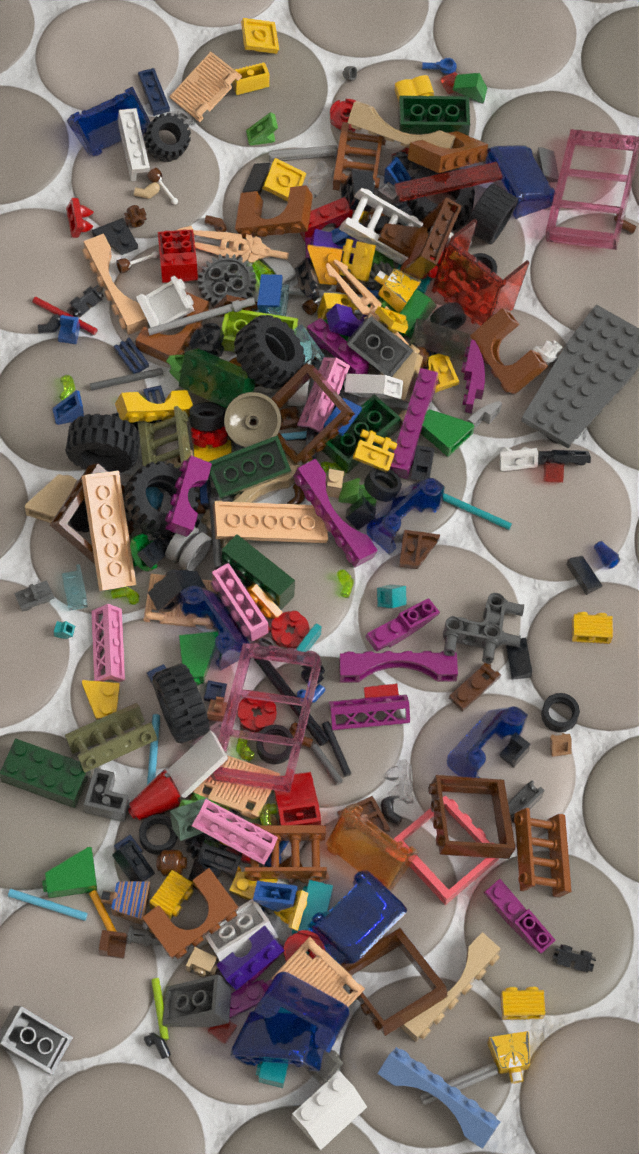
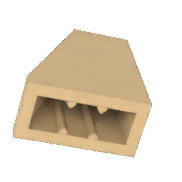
M413 344L409 347L414 351L392 376L403 381L401 399L408 403L410 402L423 359L419 354L420 350Z
M58 474L26 503V516L51 523L77 484V479L70 475Z

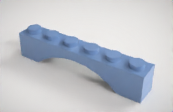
M396 1047L389 1054L377 1073L394 1086L415 1087L437 1097L455 1115L461 1125L464 1136L481 1149L484 1148L501 1123L494 1114L486 1112L479 1107L476 1101L465 1097L459 1089L451 1087L444 1082L441 1076L433 1074L423 1063L415 1061L402 1049Z

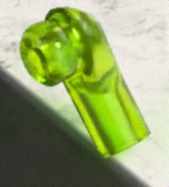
M63 375L60 379L65 388L59 396L62 401L75 391L74 380L70 375Z
M325 461L320 463L325 473L329 469L343 471L336 463Z
M129 587L111 590L113 599L126 597L131 605H136L139 602L138 598L140 596L138 592Z
M240 733L236 752L243 760L251 761L254 758V752L247 746L249 735Z
M266 803L260 813L261 826L271 825L270 814L277 813L275 803Z

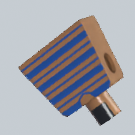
M117 882L115 892L103 890L101 903L112 904V915L144 925L142 917L146 915L151 889L150 882Z

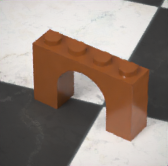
M456 131L448 133L456 136L452 148L439 147L424 140L410 142L408 160L441 173L486 161L488 144Z
M307 185L290 187L285 210L274 218L263 219L261 215L264 201L257 191L241 193L235 229L245 239L246 234L252 235V237H266L306 232L309 226L313 195Z
M186 292L194 302L192 306L195 311L182 318L209 311L208 301ZM203 320L187 324L182 331L174 335H164L161 333L149 335L148 327L144 326L135 340L136 347L139 351L167 363L166 360L170 355H185L184 351L187 347H190L191 336L197 329H201Z
M501 308L473 332L470 337L478 345L483 361L491 366L492 374L501 381L500 386L505 392L516 394L543 372L548 365L539 352L530 350L514 364L504 365L499 357L500 344L509 333L519 326V323L511 311Z
M210 868L192 880L193 885L205 899L209 909L208 916L201 926L192 930L180 929L170 921L159 905L142 917L146 926L171 960L175 957L177 960L187 953V948L191 945L196 947L204 941L203 936L207 933L214 934L221 928L220 924L225 920L230 922L237 916L236 912L239 907Z

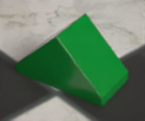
M480 73L456 75L452 90L464 96H469V98L483 104L488 88Z

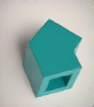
M57 621L54 637L71 638L76 626L67 621Z

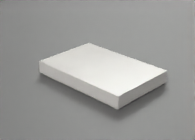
M209 731L168 769V772L180 795L186 798L219 768L228 757L216 735Z

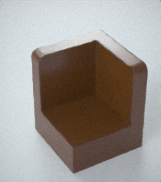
M102 930L99 945L100 956L123 959L127 945V933Z

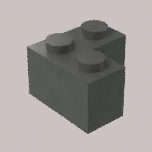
M98 768L94 769L84 802L85 813L124 822L129 807V796L112 792L115 784L114 772Z

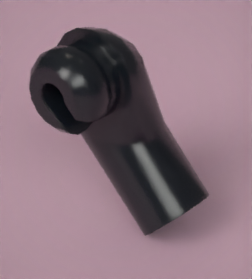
M54 314L47 324H38V333L56 332L61 325L60 315Z

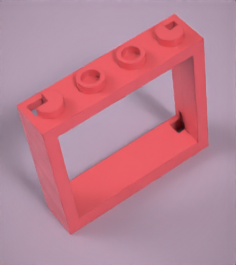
M445 795L443 797L444 808L476 842L490 843L486 839L483 830L476 828L472 824L471 818L458 809V804ZM430 808L392 840L391 847L442 903L446 905L496 863L499 858H485L453 887L448 889L404 842V840L434 816V812Z

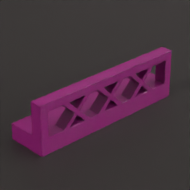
M407 694L329 701L332 730L410 723V706ZM397 709H405L406 718H396L393 714ZM377 711H384L387 714L383 720H377L373 717ZM362 712L368 716L363 722H358L354 719L358 713ZM344 714L348 717L344 723L336 724L335 715Z

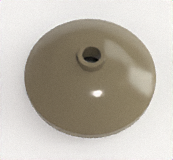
M249 392L236 397L229 404L225 413L224 423L229 437L239 446L246 448L277 436L281 426V415L277 405L271 398L261 393ZM256 420L257 424L252 426L250 425V421Z

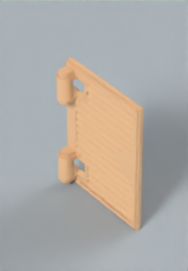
M210 52L169 98L198 122H201L204 119L203 113L206 110L210 112L232 88L230 84L235 79L239 81L242 76L214 53Z
M151 574L148 592L156 582L161 581L166 575ZM202 579L207 590L195 601H182L171 612L161 613L152 612V610L157 611L149 594H147L143 621L159 620L161 624L187 627L202 625L206 626V629H213L218 592H215L211 585L212 580ZM198 615L207 616V618H200Z
M227 755L228 759L203 781L193 793L208 798L221 806L236 810L243 816L257 819L280 773ZM204 786L212 789L209 795L202 793ZM248 802L256 804L253 810L246 808Z
M311 937L304 942L272 977L284 991L326 1030L365 990L324 949H321ZM308 949L316 955L314 959L306 953ZM345 984L353 990L351 994L343 988Z

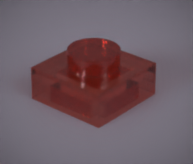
M456 72L441 78L440 82L448 94L455 92L452 89L455 77L458 75Z
M544 463L543 481L563 483L565 464Z
M229 1020L227 1024L210 1027L208 1033L223 1044H226L237 1029V1025Z

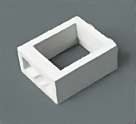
M346 374L344 387L346 393L363 398H370L375 394L378 398L401 399L403 381L387 375Z

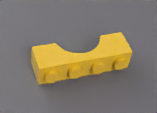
M188 390L171 391L162 404L151 403L145 400L138 392L121 393L115 402L121 420H127L130 423L136 421H164L175 417V406L185 411L189 417L190 408L193 406Z

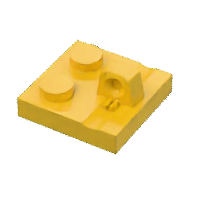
M248 18L242 19L241 27L245 50L278 53L279 45L275 22Z
M275 158L262 189L288 201L290 187L302 186L307 173Z

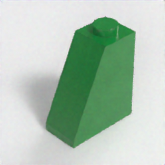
M417 289L400 312V314L407 317L408 329L405 333L399 332L403 338L405 336L411 338L416 332V328H419L437 307L430 297Z
M429 409L420 434L449 457L473 435L475 425Z
M218 631L179 635L182 664L189 668L197 686L204 684L218 645Z
M92 847L85 848L45 873L46 880H42L43 892H47L49 898L90 893L94 890L98 892Z

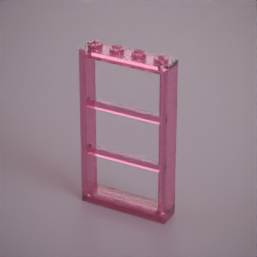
M570 130L546 227L547 242L617 250L639 156L638 136ZM582 145L633 151L628 175L570 169L575 146ZM568 176L626 182L621 206L562 200ZM560 207L619 214L615 232L608 233L558 227L556 223Z
M243 643L218 741L225 753L227 752L230 737L292 746L285 777L224 768L222 764L211 774L214 781L290 792L322 664L319 654L314 651L301 652L294 648L280 649L273 645L266 647L260 646L257 643ZM251 658L312 666L305 697L299 698L244 690L243 687ZM245 697L302 706L295 737L288 738L233 729L240 698Z

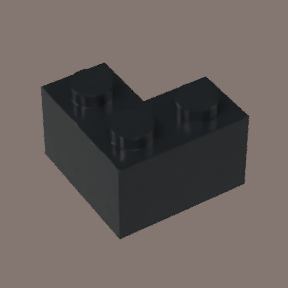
M352 170L341 188V198H346L350 210H356L360 200L354 196L361 188L368 189L376 195L374 191L375 180H373L372 172ZM366 204L363 211L370 212L372 207Z
M173 569L168 571L161 581L156 582L148 594L158 612H171L182 601H195L207 588L197 571Z

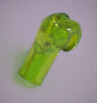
M341 569L337 572L338 580L343 586L340 595L344 598H349L354 586V580L347 571Z

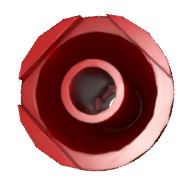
M165 769L129 803L130 808H128V811L133 819L138 818V820H142L151 815L160 814L180 806L181 801L179 798L181 795L171 776H165L168 773Z

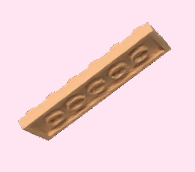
M119 471L83 475L82 483L99 591L136 585Z
M215 501L213 503L216 539L231 540L238 534L244 540L308 543H327L328 531L321 517L317 516L313 505Z

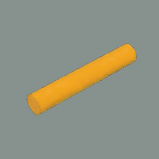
M97 891L90 892L89 895L107 931L117 932L103 903H101Z

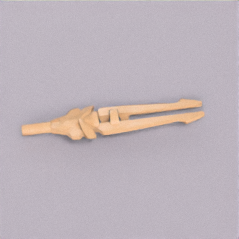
M188 226V227L180 228V229H178V230H183V229L190 230V229H193V228H192V226ZM193 229L195 236L221 240L220 247L195 242L196 249L212 254H221L223 257L228 254L229 258H232L235 254L236 258L241 256L243 262L248 261L249 263H255L259 259L269 257L287 260L289 256L287 252L271 250L257 236L253 238L252 235L246 234L245 240L241 234Z
M336 259L334 260L335 265L363 295L361 299L333 267L327 263L326 268L329 276L334 277L359 311L363 315L371 313L379 320L380 317L375 311L378 306L381 307L382 303L348 272V266ZM399 332L395 333L402 341L409 345Z

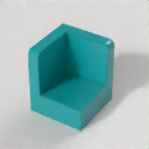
M390 584L377 588V607L396 608L407 604L406 586Z

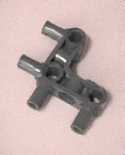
M491 593L483 612L484 622L469 621L467 618L449 617L443 629V638L445 640L444 654L446 656H454L457 643L483 648L482 661L490 664L493 663L495 649L498 646L509 645L518 648L521 635L504 633L502 631L505 613L522 616L524 604L508 602L500 593Z

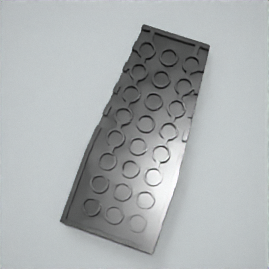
M596 304L569 339L523 414L521 421L564 447L570 448L574 440L580 437L583 430L589 427L592 420L602 412L603 408L613 400V397L624 388L639 369V328Z

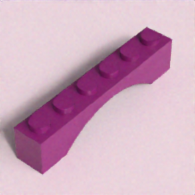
M420 368L390 469L400 478L408 479L423 422L438 383V372Z
M314 459L298 467L293 476L296 485L301 487L305 498L311 502L315 513L325 523L327 531L332 533L336 544L342 548L348 562L352 563L354 568L373 559L378 550L369 536L350 527L334 511L326 492V473L318 461Z
M348 651L340 653V683H359L375 672L390 668H406L419 671L437 682H456L458 676L457 652H455L454 656H446L444 651L440 653H433L432 651H423L421 653H413L412 651H404L402 653H394L392 651H385L383 653H374L372 651L354 653Z

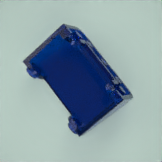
M133 86L108 101L86 111L83 110L81 113L78 111L68 118L67 123L88 155L96 157L103 153V149L122 141L118 127L119 110L136 108L142 135L145 134L151 122Z
M507 145L488 148L485 163L487 170L497 173L506 190L518 198L517 206L513 212L515 219L554 206L556 192L554 188H551L535 161L530 147L526 145Z
M428 478L409 485L367 524V535L390 555L396 549L394 538L396 537V532L401 528V519L414 507L421 513L426 509H431L436 513L442 507L445 486L434 478Z
M190 586L181 591L180 609L185 616L193 614L200 618L207 615L219 633L215 639V645L220 652L219 658L216 660L220 671L249 654L250 643L248 639L243 635L240 627L233 620L230 612L216 592L199 586Z
M515 706L489 710L449 753L447 757L448 767L459 777L480 778L478 776L479 770L486 761V755L481 749L495 734L502 740L506 736H512L515 732L521 735L528 714Z
M361 870L356 873L352 883L354 887L329 912L316 913L311 918L312 921L307 925L312 932L320 937L325 949L338 963L353 964L360 960L407 912L406 906L369 871Z
M288 972L276 974L254 1011L263 1017L272 1018L282 1007L319 1027L315 1033V1043L319 1048L330 1053L349 1017V1008L343 1002Z
M255 1008L254 1011H250L232 1046L230 1056L247 1066H255L260 1064V1062L292 1064L296 1067L307 1065L311 1071H320L329 1021L318 1012H310L309 1014L279 1013Z

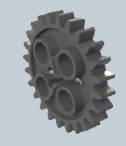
M220 254L218 260L212 257V263L206 261L207 267H201L202 272H199L200 279L197 280L198 288L201 291V297H205V300L208 302L211 301L212 307L218 304L226 295L248 299L247 296L252 297V291L256 290V275L253 272V267L249 266L248 261L243 262L242 257L237 260L235 254L232 258H229L228 254H226L225 258H222Z

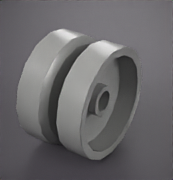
M195 526L188 537L176 533L167 547L166 558L174 563L179 562V567L183 570L193 571L208 554L212 545V538L203 532L199 534V529Z

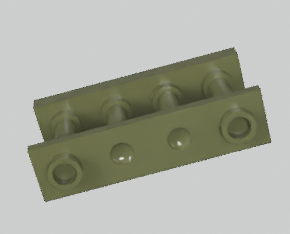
M178 406L174 407L175 417L155 424L138 421L143 466L151 462L155 464L158 461L164 462L180 456L182 464L184 460L186 461L191 456L187 428L188 416ZM176 424V433L154 440L155 431ZM178 440V449L156 456L157 447Z
M134 703L65 734L72 754L81 752L77 756L84 773L158 740L152 723L142 724L145 720L138 703ZM132 727L136 728L130 732L124 733L125 730H128ZM114 735H117L116 738H114V739H112V740H110V741H108V742L105 740V739H108V738H110V737H112V736H114ZM97 743L99 744V746H96V747H94V748L88 750V747H90V746H92V745H94V744H97Z

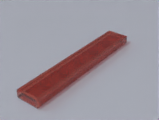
M493 162L396 183L394 188L399 202L502 180V174L498 163Z

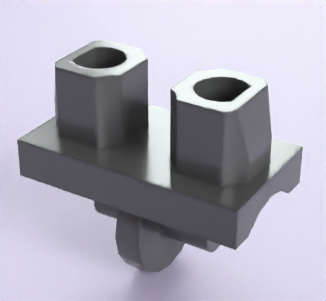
M47 580L36 585L30 584L28 588L14 593L22 612L55 599Z

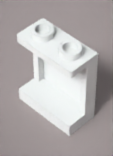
M173 276L171 277L172 281L147 295L140 294L136 297L150 327L181 319L195 311L192 306L194 302L191 296L186 294L184 290L186 286L182 279Z

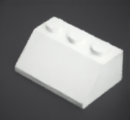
M253 899L239 907L236 912L237 916L230 922L225 920L220 924L221 928L212 935L210 933L205 935L219 961H222L231 952L237 957L247 955L252 947L249 938L264 925L278 938L269 919Z
M338 1071L292 1113V1120L321 1151L359 1116L367 1106L354 1086Z

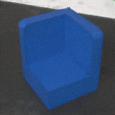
M61 315L58 342L77 344L80 331L79 317Z

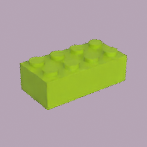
M246 310L225 313L222 324L224 338L221 343L225 348L224 351L234 352L236 334L254 318L260 315L272 314ZM272 315L273 318L278 317L282 322H286L288 327L295 331L294 334L297 336L298 318Z

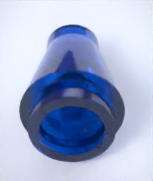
M603 541L595 544L594 549L604 567L612 569L618 565L620 558L617 552Z

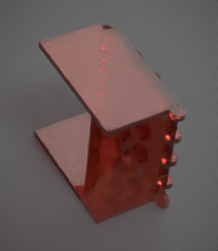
M474 219L454 234L450 242L445 245L431 291L441 294L446 303H459L465 314L471 318V323H477L481 326L501 308L509 311L514 309L530 262L526 260L506 276L504 280L494 272L490 274L491 270L480 261L476 263L477 259L468 252L477 224V220Z

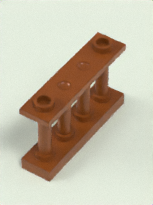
M342 122L333 178V190L340 191V185L344 184L348 178L345 173H342L343 169L346 170V168L374 171L373 180H375V188L379 189L380 178H377L381 148L382 145L385 146L386 144L385 136L353 133L352 130H349V123ZM352 139L378 143L377 150L350 147L347 141ZM345 155L376 157L375 164L347 161L348 159H345Z
M527 807L514 813L520 891L524 892L537 884L552 887L553 897H562L571 893L565 815L557 814L546 821L530 818V808ZM531 826L547 829L548 840L532 837ZM532 845L549 848L550 859L534 857ZM534 865L550 867L551 879L535 876Z
M326 825L258 826L278 837L271 852V867H259V862L251 858V867H245V879L250 881H259L261 879H311L319 881L326 879L327 867H320V842L325 841ZM281 841L291 842L292 867H279V842ZM301 841L311 842L312 867H300L299 842Z

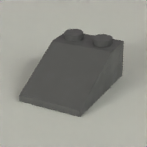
M371 313L347 340L349 347L384 375L390 377L396 373L414 351Z
M219 975L167 986L163 1026L213 1027L229 1023L232 986Z
M13 1006L0 1029V1048L51 1075L54 1074L73 1039L69 1034L22 1006Z

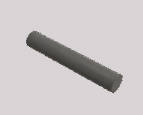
M314 744L311 750L335 784H341L343 782L342 778L318 744Z

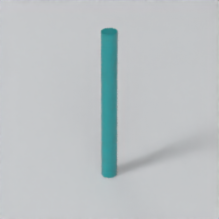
M443 493L441 500L507 530H510L512 523L448 494Z

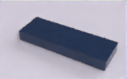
M155 68L138 72L139 80L153 116L170 112L169 104Z

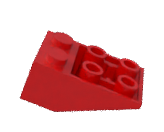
M193 229L158 232L162 283L172 281L171 277L173 276L183 281L198 280Z
M311 772L279 776L273 787L279 825H321L319 804Z

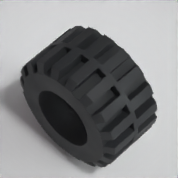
M162 113L159 117L156 116L145 131L144 141H146L145 147L149 148L148 153L150 155L153 153L155 159L159 157L160 161L163 162L165 159H167V162L178 159L188 148L191 137H189L191 130H187L189 125L187 123L184 124V119L177 118L178 115L176 114L171 116V113H167L165 116ZM167 130L175 136L176 144L169 145L164 143L159 137V131Z

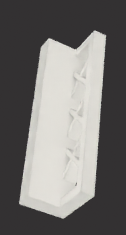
M135 108L119 110L118 127L131 181H136L137 173L149 172L150 170L137 109Z

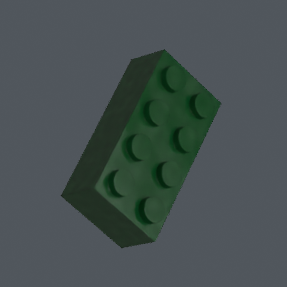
M469 96L399 97V131L416 135L429 134L439 130L445 133L458 131L469 136Z
M197 348L185 352L178 386L222 407L228 408L229 404L236 397L254 392L256 383L255 380L247 376L248 374L241 367Z
M375 394L361 405L362 411L343 436L338 434L333 439H329L325 443L324 449L321 450L347 474L360 463L352 458L358 441L366 442V438L360 436L362 429L368 432L371 430L376 432L378 436L389 438L400 428L401 417ZM373 442L372 444L377 447L380 446V444Z
M278 435L209 461V463H212L210 474L220 500L291 473V468Z
M238 534L221 549L222 566L229 563L243 586L249 587L257 584L280 610L294 597L295 580Z
M15 738L1 768L0 778L3 783L76 808L91 771L84 773L80 761Z

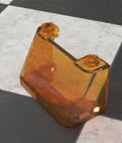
M357 803L346 806L326 842L327 850L331 854L341 857L373 882L375 888L380 892L392 891L419 851L413 846L407 849L402 846L403 842H396L369 821L367 819L368 815L361 814L363 808Z

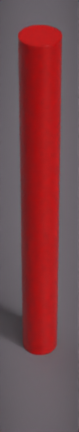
M36 296L33 298L32 303L53 314L72 316ZM79 319L80 328L93 335L97 333V328Z

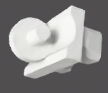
M545 341L542 346H535L533 350L539 352L546 364L549 365L550 362H556L559 357L558 354L563 347L556 341H552V343Z

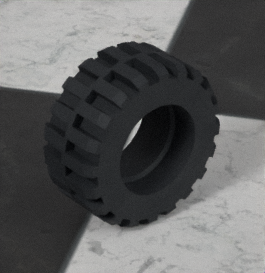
M429 168L419 169L411 177L407 190L406 203L410 206L413 216L421 222L438 205L426 198L427 194L434 191L447 192L455 198L454 202L462 206L452 229L460 228V225H464L473 210L475 188L473 187L472 180L468 178L464 171L461 172L460 168L441 173Z
M260 315L236 334L234 341V352L237 354L236 359L241 364L242 370L248 374L247 376L250 379L255 380L256 384L270 389L281 388L305 364L304 348L300 344L299 337H296L295 331L290 329L288 324L282 322L280 318H273L272 315Z
M87 414L84 417H78L70 424L65 452L69 460L74 465L80 466L81 469L86 470L89 465L99 464L107 472L119 471V473H123L126 470H130L137 462L140 434L133 424L130 425L127 420H121L120 417H112L108 414Z
M158 461L156 464L154 462L147 463L146 466L140 467L125 485L123 501L125 502V512L128 513L126 518L134 523L133 527L136 530L140 528L142 530L141 533L145 535L150 533L151 537L158 538L160 535L162 538H167L170 535L176 534L166 529L167 522L165 518L167 513L154 509L148 502L146 488H162L172 497L177 491V488H175L176 481L182 474L180 467L175 468L172 463L165 465L163 461ZM197 487L191 488L188 491V501L194 511L198 508V502L196 501L199 499L198 492H195Z
M180 663L156 672L152 676L154 690L174 740L182 744L206 735L210 730L207 712L189 668L185 664Z

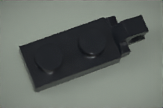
M306 257L295 268V273L301 292L315 302L320 297L319 291L316 289L319 285L312 260Z
M586 450L538 451V464L548 465L549 463L556 462L558 465H566L567 463L585 465L586 463H591V456L589 451Z
M171 535L164 540L161 537L156 538L137 554L149 568H152L166 556L167 547L172 540Z

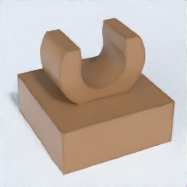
M217 696L216 700H210L207 712L208 719L226 722L230 703L224 702L223 697Z
M562 733V735L555 736L552 734L550 736V752L552 757L572 754V738L570 734Z

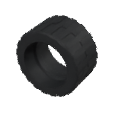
M495 184L489 185L475 205L467 221L466 231L490 245L493 244L510 220L517 206L518 198Z

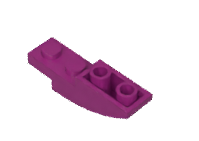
M471 340L470 347L466 346L464 357L468 358L467 362H463L461 370L462 373H465L463 380L467 381L465 389L469 390L468 395L464 394L462 405L466 406L465 413L472 414L475 398L482 399L485 385L484 362L475 340Z
M427 598L399 613L397 618L368 632L365 638L376 652L387 646L390 648L424 627L438 616L440 612L432 601Z
M498 879L483 892L496 907L495 910L505 922L539 954L556 941L530 909L526 910L501 879Z

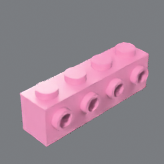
M228 563L212 572L213 581L211 585L215 592L219 591L224 606L230 608L233 620L240 623L243 635L245 637L248 636L252 642L267 634V620L230 564Z

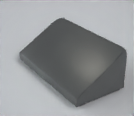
M538 147L537 159L542 183L559 182L554 151Z

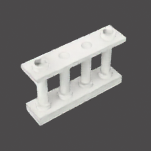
M361 188L354 196L360 201L352 219L348 217L339 229L361 242L376 245V251L402 264L408 257L378 241L379 235L374 232L381 213L391 217L389 224L399 222L404 226L421 228L423 223L418 218L408 215L377 197L370 190ZM366 204L375 209L368 227H364L358 222Z

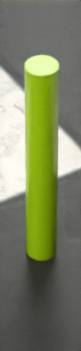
M153 978L151 982L160 1037L166 1041L169 1040L167 1027L163 1026L164 1004L160 979Z

